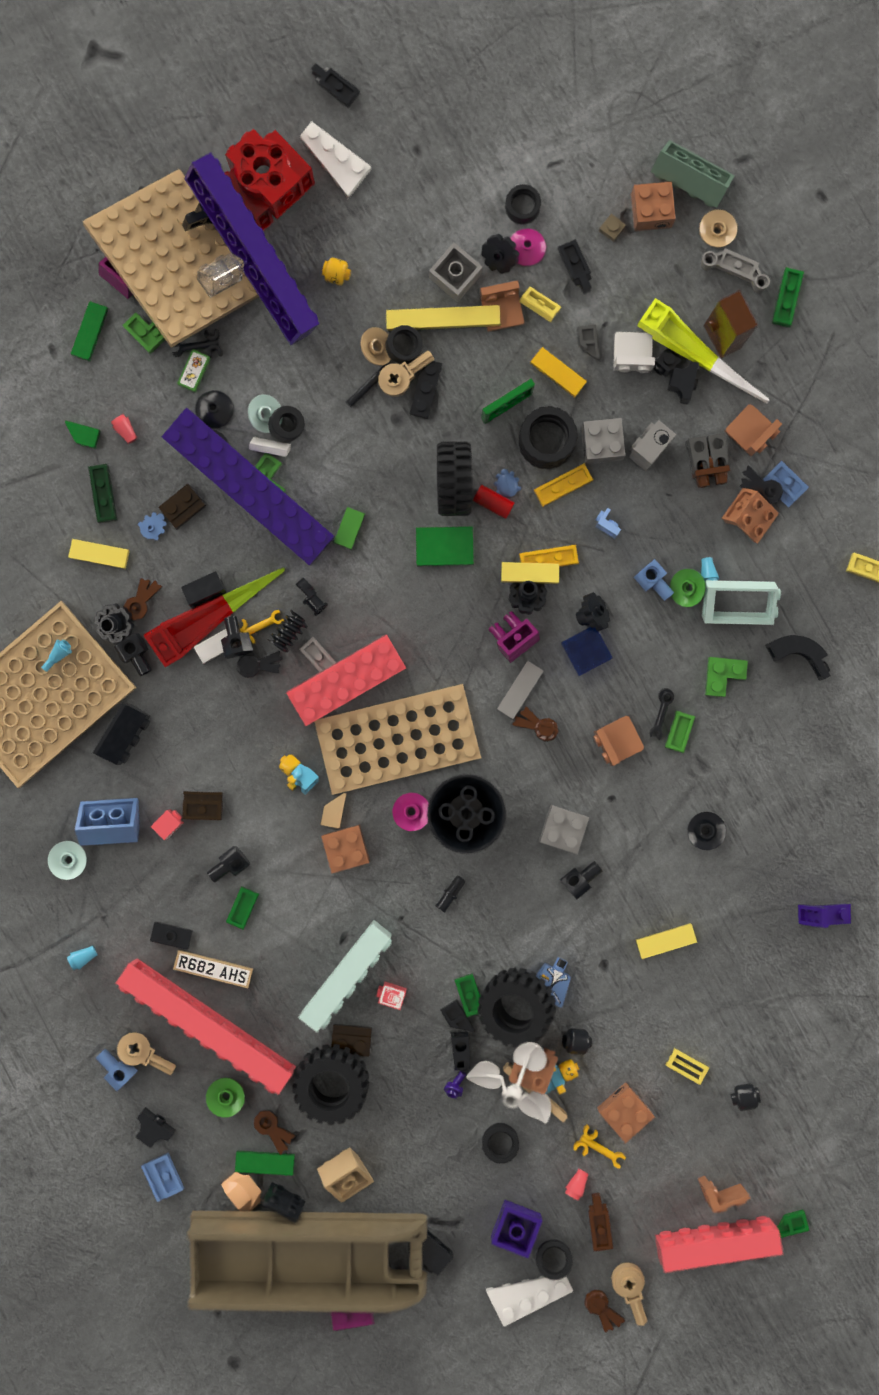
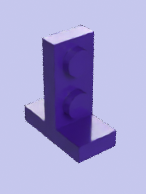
M799 904V924L827 928L829 925L851 924V904Z

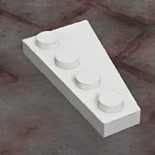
M312 121L300 135L303 143L315 158L320 161L323 168L328 171L347 198H349L371 171V166Z
M540 1276L537 1279L521 1280L522 1282L503 1284L497 1288H486V1292L503 1327L573 1292L567 1276L560 1280H550Z

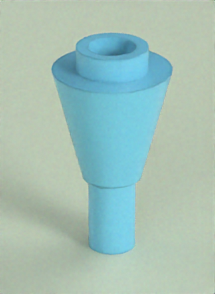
M63 639L61 641L56 640L48 657L49 659L43 664L42 669L48 672L55 663L72 653L71 645Z

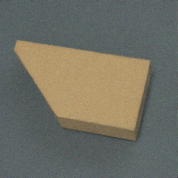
M347 793L341 794L324 806L321 825L340 829Z

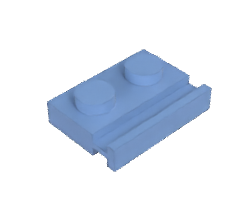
M783 461L763 479L764 481L773 479L781 483L783 494L780 500L788 507L809 488Z
M169 1153L161 1155L141 1166L157 1202L183 1191L184 1186Z

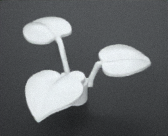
M524 1043L516 1048L513 1055L514 1062L523 1067L517 1083L510 1085L507 1090L504 1077L499 1075V1067L492 1062H479L467 1074L466 1079L485 1088L497 1089L502 1085L503 1102L507 1107L516 1108L519 1105L521 1111L526 1115L536 1118L545 1124L548 1122L551 1113V1102L548 1096L532 1091L530 1094L527 1092L522 1094L520 1088L526 1068L531 1071H540L546 1065V1055L537 1044Z

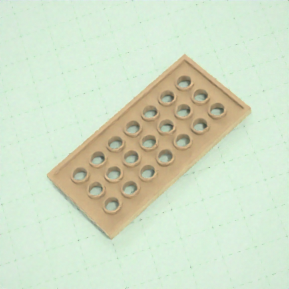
M463 684L314 721L332 795L481 758ZM446 702L454 704L455 708L450 713L445 712L443 709V705ZM428 706L436 709V714L433 717L425 715V709ZM409 711L417 713V719L414 722H410L406 718V714ZM391 715H395L399 719V723L396 726L388 724V718ZM372 720L380 722V728L377 731H372L369 728V723ZM451 720H456L459 723L458 730H449L448 723ZM355 724L360 725L362 729L361 733L357 736L351 733V727ZM432 725H438L441 731L439 735L433 736L430 734L429 728ZM335 729H340L343 732V737L340 740H335L332 737V732ZM414 729L420 730L422 732L421 739L413 740L411 732ZM395 734H401L403 736L402 744L395 745L392 737ZM378 738L383 739L385 742V746L380 750L374 747V741ZM455 739L463 741L464 746L462 749L456 750L453 748L452 743ZM358 743H363L366 746V751L363 754H358L355 751V746ZM437 743H442L445 746L443 754H436L434 752V746ZM341 747L347 750V756L344 759H340L337 756V750ZM418 748L426 750L425 758L418 759L415 752ZM401 752L406 753L408 756V760L404 764L397 761V755ZM381 757L388 758V767L381 768L378 761ZM364 761L368 762L371 766L370 771L367 773L360 770V764ZM344 766H349L352 769L351 776L344 777L341 774V769Z

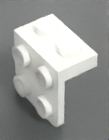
M638 332L615 333L614 370H619L620 372L638 371L640 373L652 371L655 366V357H652L653 336L649 333Z

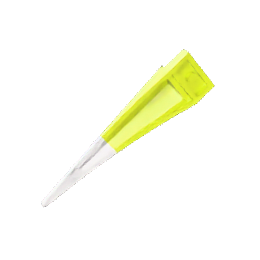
M656 298L639 321L637 325L639 328L652 335L653 340L690 361L699 363V366L765 403L770 401L769 398L744 380L709 349L672 308Z

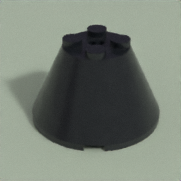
M463 774L445 780L435 789L428 803L427 820L432 834L441 845L457 853L470 854L486 849L499 838L506 821V807L502 795L491 782L476 775ZM465 808L471 811V815H468L467 818H464L463 814H461V811Z

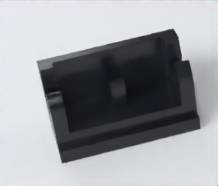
M216 571L181 587L187 603L192 609L227 593Z

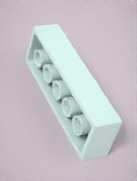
M373 920L305 1006L298 1018L316 1032L320 1028L324 1030L331 1021L332 1017L330 1015L332 1013L336 1014L343 1006L344 997L348 999L354 992L355 983H361L368 972L366 969L369 966L373 967L377 963L380 951L385 952L391 945L392 934Z

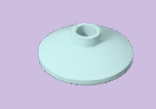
M266 394L258 395L251 400L248 407V417L255 429L263 433H270L268 427L269 418L276 409L281 407L279 402L274 397Z
M60 842L49 852V869L60 879L69 880L76 878L86 867V853L76 842ZM68 856L72 858L71 863H67L66 858Z

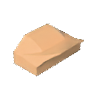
M234 1172L221 1184L226 1195L239 1211H251L261 1201L260 1195L262 1191L249 1175H241L240 1172Z

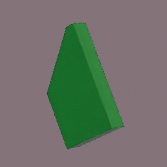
M65 420V424L77 444L96 449L101 432L99 429Z
M804 1210L784 1214L777 1226L780 1238L810 1231Z

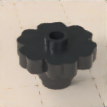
M501 234L491 235L482 245L481 255L486 258L484 263L491 271L497 269L500 274L510 272L518 263L519 252L515 250L516 243L510 237L503 238Z
M532 581L513 583L510 586L508 600L512 608H518L521 614L531 615L533 610L540 611L546 604L547 589L544 583H534Z
M594 592L583 596L582 608L576 612L578 623L581 626L590 625L591 628H595L598 632L608 628L610 613L606 609V604L601 596H596Z
M118 604L105 605L103 610L98 611L94 620L95 624L98 625L96 632L102 639H109L111 643L122 642L125 640V636L132 634V629L134 628V623L130 621L132 614L126 607L120 608Z

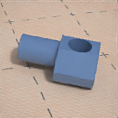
M655 559L633 577L645 591L652 587L664 601L674 593L662 579L667 572ZM647 571H652L655 574L654 580H649L646 577Z
M106 1048L96 1057V1060L108 1071L103 1078L116 1091L138 1071L134 1066L125 1065L121 1061L118 1062ZM117 1070L123 1071L125 1077L119 1078Z

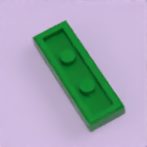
M787 267L784 269L772 324L791 327L804 271Z
M89 301L71 351L72 356L90 362L109 310L108 307Z
M237 1150L235 1172L293 1176L295 1154L282 1153L280 1155L279 1153Z

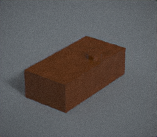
M740 290L718 301L704 324L720 358L741 349L758 326Z

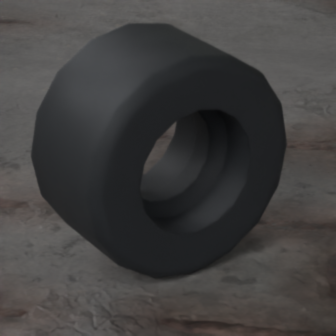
M282 406L276 409L270 416L268 427L271 435L277 441L291 442L301 435L305 427V421L302 413L297 408ZM288 417L292 420L294 426L291 431H284L279 424L281 418Z

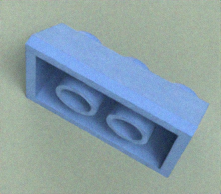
M138 798L80 802L75 826V833L80 846L138 842L140 830Z

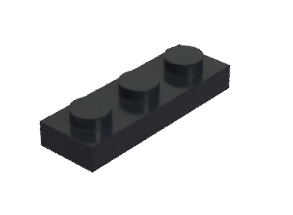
M432 361L421 369L410 415L425 419L429 418L442 363Z

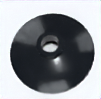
M208 391L201 395L196 403V416L210 428L223 427L232 418V401L221 391ZM211 405L217 406L214 411L210 410Z
M698 813L688 824V838L695 847L701 850H713L719 847L725 839V823L715 813ZM704 827H707L709 830L707 834L702 832Z

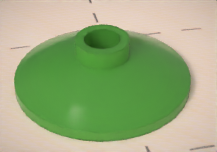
M682 569L673 576L670 582V588L674 591L671 596L680 606L692 607L700 603L704 598L706 592L705 580L696 570ZM690 584H691L692 587H693V588H692V591L689 590V585H690Z
M217 1079L207 1090V1106L213 1114L219 1117H231L237 1114L244 1105L245 1093L243 1087L234 1079ZM228 1093L230 1095V1098L225 1099L223 1097V1094Z

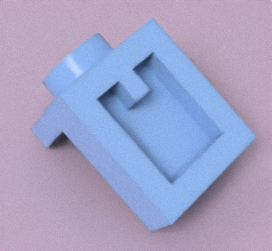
M607 508L605 512L601 510L596 518V521H598L596 528L615 539L621 529L615 521L605 519L611 509Z

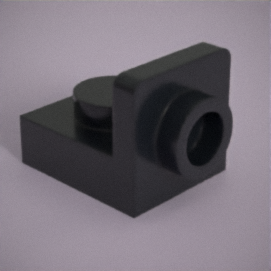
M666 348L655 359L653 369L658 375H663L666 378L682 359L673 350Z

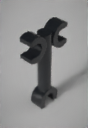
M215 329V335L210 337L208 331L205 330L204 335L207 341L187 344L178 343L173 347H179V350L172 352V355L180 357L183 352L192 351V349L208 348L207 354L210 358H212V351L217 350L219 357H222V350L218 343L219 331Z

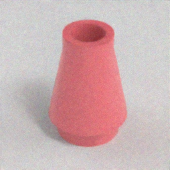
M124 414L111 422L113 424L112 428L128 444L137 439L129 418Z
M578 1168L576 1174L565 1187L567 1188L565 1194L579 1201L580 1197H583L589 1174Z

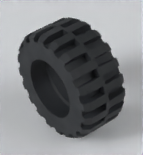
M467 441L440 442L437 444L438 514L441 516H468L472 512L471 444Z
M509 968L508 971L502 970L498 975H494L479 997L478 1014L481 1015L479 1020L482 1025L485 1024L484 1030L488 1034L491 1033L495 1041H502V1045L508 1046L511 1044L513 1048H517L524 1043L536 1044L547 1033L554 1019L556 1000L554 995L551 996L552 989L550 986L545 985L546 981L542 977L540 979L536 977L537 973L533 971L528 973L527 969L520 968L519 971L516 968ZM516 995L523 998L530 1005L533 1018L528 1020L513 1018L503 1008L501 997Z
M326 1044L321 1049L319 1047L312 1049L311 1054L307 1053L303 1060L300 1061L293 1079L292 1093L295 1094V1103H300L298 1109L302 1113L306 1112V1117L310 1120L314 1118L319 1124L328 1122L327 1125H334L337 1121L338 1124L345 1123L346 1118L351 1120L362 1109L369 1088V1073L365 1070L366 1065L364 1061L359 1062L360 1056L356 1052L351 1054L350 1048L345 1047V1049L339 1048L340 1045L334 1044L333 1047H329V1044ZM324 1071L336 1072L345 1078L349 1085V1090L340 1097H327L316 1089L313 1082L314 1076Z

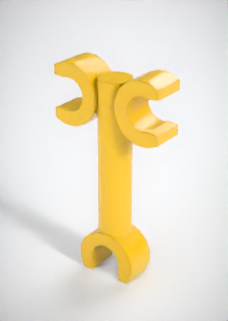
M275 610L271 617L248 627L247 621L242 619L243 627L240 628L241 633L249 632L250 640L255 644V638L251 634L274 623L281 625V621H284V619L277 621L275 616L281 612L280 610Z
M586 1124L583 1128L584 1134L579 1141L574 1143L573 1149L576 1151L579 1146H583L582 1155L585 1156L588 1153L589 1146L612 1160L614 1167L620 1169L621 1165L616 1162V1159L621 1157L625 1160V1155L622 1152L614 1153L594 1141L598 1136V1131L595 1129L594 1133L589 1135L587 1131L590 1127Z

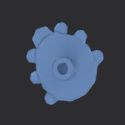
M507 469L501 470V475H496L498 481L494 482V486H497L496 492L500 495L510 498L521 490L517 483L519 478L514 477L513 471L509 473Z
M155 512L151 514V517L145 515V520L138 523L141 534L147 539L158 540V535L165 532L163 526L167 525L163 521L164 515H157Z

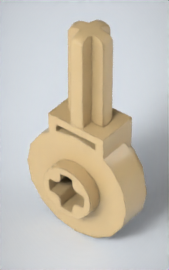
M426 351L408 365L406 362H403L400 365L389 364L385 366L379 374V385L382 391L392 397L404 394L410 386V381L415 379L414 374L434 361L431 352ZM393 377L398 381L396 384L392 382Z
M129 1033L118 1042L117 1055L125 1065L136 1066L141 1064L146 1067L149 1064L168 1075H172L176 1068L175 1064L154 1054L155 1049L150 1047L147 1038L140 1033ZM135 1044L138 1052L131 1054V1049L128 1047H132Z
M622 1263L612 1273L613 1288L617 1294L625 1298L626 1304H630L636 1324L644 1326L647 1323L641 1302L643 1299L641 1291L645 1285L644 1275L637 1265Z

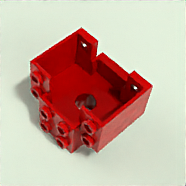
M253 128L250 132L244 133L236 145H231L225 154L230 171L225 172V175L230 177L235 191L242 196L244 205L252 212L254 221L263 231L274 222L272 215L278 219L315 184L312 168L276 130L262 138ZM260 166L270 167L266 173L260 174L256 172Z

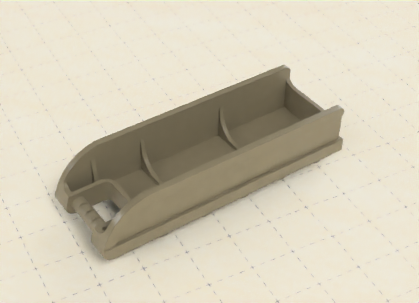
M192 1211L191 1226L187 1232V1238L190 1240L191 1270L189 1309L392 1312L415 1305L427 1294V1272L422 1270V1242L427 1238V1216L424 1214L301 1212L297 1223H293L276 1212ZM390 1242H410V1270H394L389 1267Z

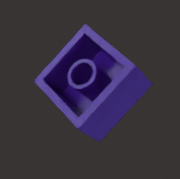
M504 1199L491 1234V1244L529 1258L542 1223L541 1213Z

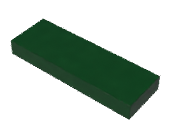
M107 463L89 466L88 470L97 523L116 521L117 515L109 466Z

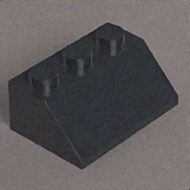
M122 703L92 753L113 764H125L130 757V749L132 746L135 747L140 740L139 735L141 731H145L149 726L150 715L132 704Z

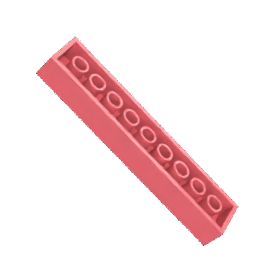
M138 958L127 965L115 983L122 992L135 996V1000L138 1003L151 1007V1011L154 1014L167 1018V1022L174 1027L179 1026L184 1030L183 1033L185 1035L198 1039L201 1046L206 1049L211 1048L217 1052L216 1055L220 1059H227L233 1063L232 1066L240 1072L243 1070L249 1074L248 1077L251 1080L264 1084L265 1089L272 1094H280L296 1068L291 1062Z

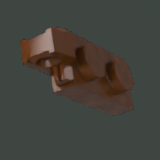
M593 1193V1205H588L593 1251L613 1249L608 1208L606 1203L601 1204L599 1193Z

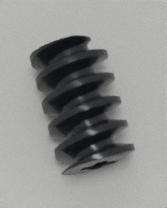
M290 610L293 616H285L288 623L281 621L283 629L277 627L276 630L279 634L272 633L271 636L274 640H269L281 651L287 653L289 650L286 645H294L291 639L298 640L296 633L303 634L301 627L308 628L305 620L293 610Z

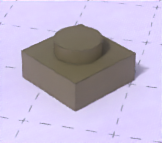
M610 214L599 231L614 242L625 229L626 224L613 214Z

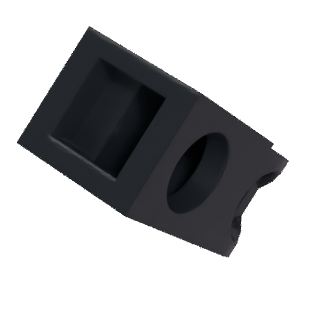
M468 1031L451 1032L454 1070H470Z

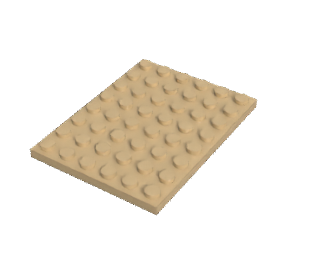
M180 169L83 221V226L170 347L177 345L259 297L213 224H204L185 232L182 226L185 215L195 211L199 201L185 181V176Z
M63 601L56 604L0 652V768L17 788H21L137 688ZM63 639L71 645L72 653L55 663L48 672L44 671L42 666L49 659L48 657L56 640L61 641Z

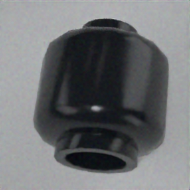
M570 1028L562 1036V1046L569 1054L585 1055L588 1049L592 1047V1038L589 1037L585 1029Z
M748 1083L734 1087L731 1099L733 1106L737 1105L740 1111L756 1109L758 1103H761L758 1087H754L753 1084Z

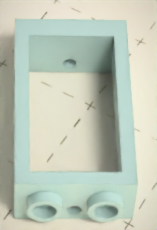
M705 581L706 592L702 608L704 623L774 625V620L778 617L777 600H780L781 591L775 582ZM716 591L768 592L766 613L714 612Z

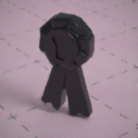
M748 465L747 469L742 473L749 479L742 478L740 487L759 491L770 504L779 501L783 494L781 483L773 479L764 481Z
M280 651L257 659L254 655H243L237 661V671L245 678L254 677L259 671L278 674V668L281 665L270 663L282 660V657L279 656Z

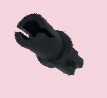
M457 875L447 890L444 889L445 893L435 906L445 913L452 901L457 899L456 896L466 881Z

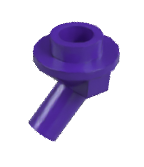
M460 1070L453 1082L449 1081L446 1083L444 1091L448 1097L456 1099L462 1096L463 1088L459 1085L466 1077L465 1072Z

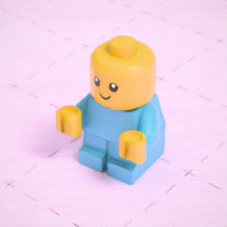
M292 754L284 755L280 759L279 768L289 776L287 778L289 782L287 786L291 790L300 786L301 792L306 795L319 782V776L310 768L302 765Z
M569 1059L560 1063L559 1066L556 1065L545 1094L550 1093L554 1089H557L559 1095L566 1092L564 1088L565 1081L573 1080L579 1075L577 1071L580 1069L577 1062L573 1063Z

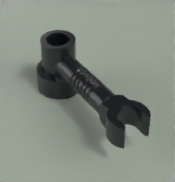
M663 688L658 693V698L661 702L660 710L654 727L649 732L650 737H652L654 731H659V740L663 735L662 725L669 704L674 700V693L668 688ZM666 695H670L668 700H664Z

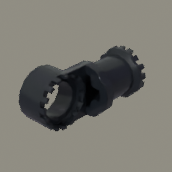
M305 578L296 583V586L307 596L303 604H307L314 611L315 616L319 615L328 604L324 603L316 595L317 592Z

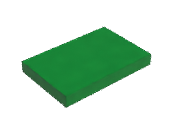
M532 378L483 408L481 419L484 424H487L530 397L535 386Z
M473 526L416 528L417 566L474 565Z

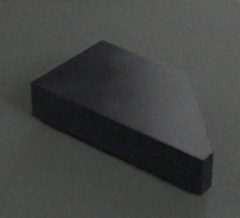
M457 999L440 1009L450 1027L469 1032L475 1031Z

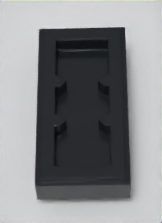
M154 922L150 941L188 950L193 930Z

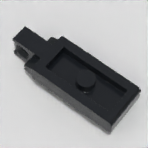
M315 63L311 68L312 74L317 78L316 82L347 108L360 95V91L331 67L323 69Z
M576 239L558 246V251L575 286L580 285L583 294L590 292L592 288L589 282L592 279L591 271Z

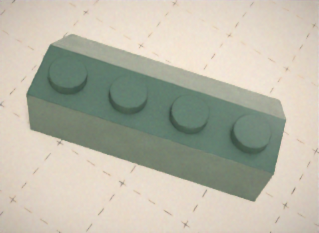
M670 140L661 150L651 170L656 178L672 182L674 188L687 191L689 196L693 198L698 197L707 206L716 208L735 175Z

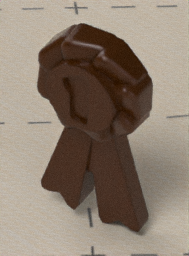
M141 578L136 596L127 599L124 607L132 614V620H139L145 617L148 611L146 602L162 588L156 580L150 585V580Z
M527 707L524 708V711L520 712L526 719L515 716V722L512 724L513 726L535 730L537 738L544 742L554 740L559 733L557 723L550 718L539 720Z
M271 1110L260 1111L254 1118V1128L262 1135H269L281 1155L283 1151L288 1150L284 1141L290 1144L294 1134L277 1126V1116Z
M592 1290L585 1296V1307L589 1313L599 1315L605 1333L608 1330H613L611 1321L617 1327H620L621 1323L625 1322L622 1316L608 1307L609 1300L603 1291Z

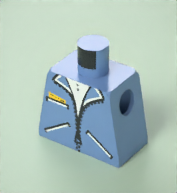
M557 957L553 966L544 963L536 977L539 979L542 977L546 981L545 985L550 986L552 989L551 996H555V1005L562 1008L571 977L564 972L568 962Z

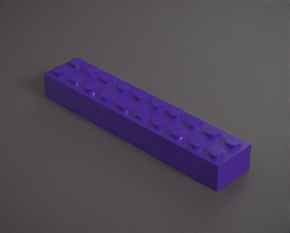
M209 153L193 161L184 178L283 335L291 346L309 336L320 324L316 313L311 311L307 299L297 289L295 280L289 276L285 264L279 260L274 247L266 240L264 231L254 221L252 212L244 205L242 196L235 191L230 177L223 172L219 160L212 153Z
M187 407L161 436L308 565L311 566L335 538L332 533Z

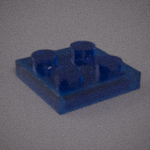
M589 627L561 642L578 677L613 659L603 638L595 628Z

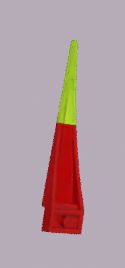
M280 568L162 622L159 626L144 634V637L164 667H167L182 658L223 622L224 618L230 616L246 601L282 574L285 568Z

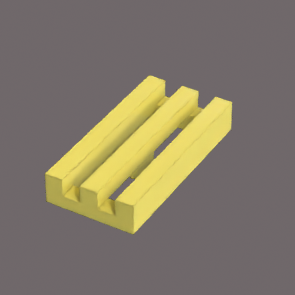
M532 287L526 290L519 301L549 322L553 320L561 309V306Z
M676 1048L673 1049L669 1061L665 1064L670 1069L701 1085L709 1070L708 1066ZM676 1056H681L682 1058L702 1068L703 1071H699L698 1069L676 1058ZM673 1061L700 1076L699 1079L672 1064Z

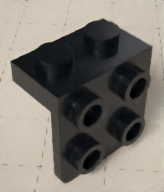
M271 1182L260 1204L293 1223H297L306 1201L299 1195L289 1192L282 1185Z

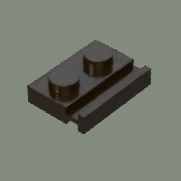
M186 484L158 508L175 529H178L206 507V505L190 485Z
M183 791L182 819L222 820L223 792Z
M334 1024L331 1047L337 1044L340 1045L339 1048L345 1049V1047L350 1048L351 1054L356 1052L359 1056L369 1057L372 1027Z

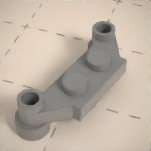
M724 248L723 252L719 253L707 251L701 258V268L708 271L712 268H718L748 281L753 286L752 288L755 293H761L770 284L769 277L766 274H762L758 268V262Z

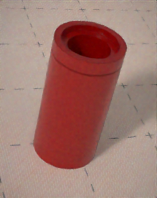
M482 484L473 498V502L504 519H507L515 502Z

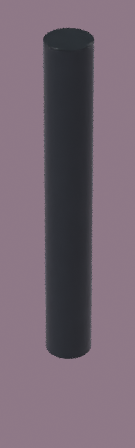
M388 363L383 365L346 401L349 407H352L379 381V374L385 366L389 365Z

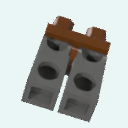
M725 433L688 439L685 443L689 453L692 478L696 479L698 488L710 486V476H715L716 485L726 484L730 466Z

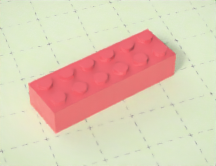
M385 634L288 690L286 694L305 726L403 671L406 667L388 635Z
M760 1216L756 1220L750 1221L740 1219L737 1220V1223L731 1224L721 1222L717 1226L711 1227L709 1225H701L698 1229L682 1228L678 1232L662 1231L660 1234L655 1235L658 1258L664 1272L783 1254L779 1230L773 1221L766 1216Z

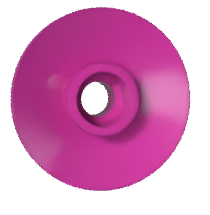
M521 229L512 235L511 240L516 243L515 250L519 252L517 264L532 266L542 260L546 251V243L539 232L533 229ZM529 242L531 246L525 247L524 244Z
M417 793L403 794L394 803L392 810L394 821L400 828L406 831L422 829L428 823V801ZM410 808L415 809L416 813L414 815H409L408 810Z

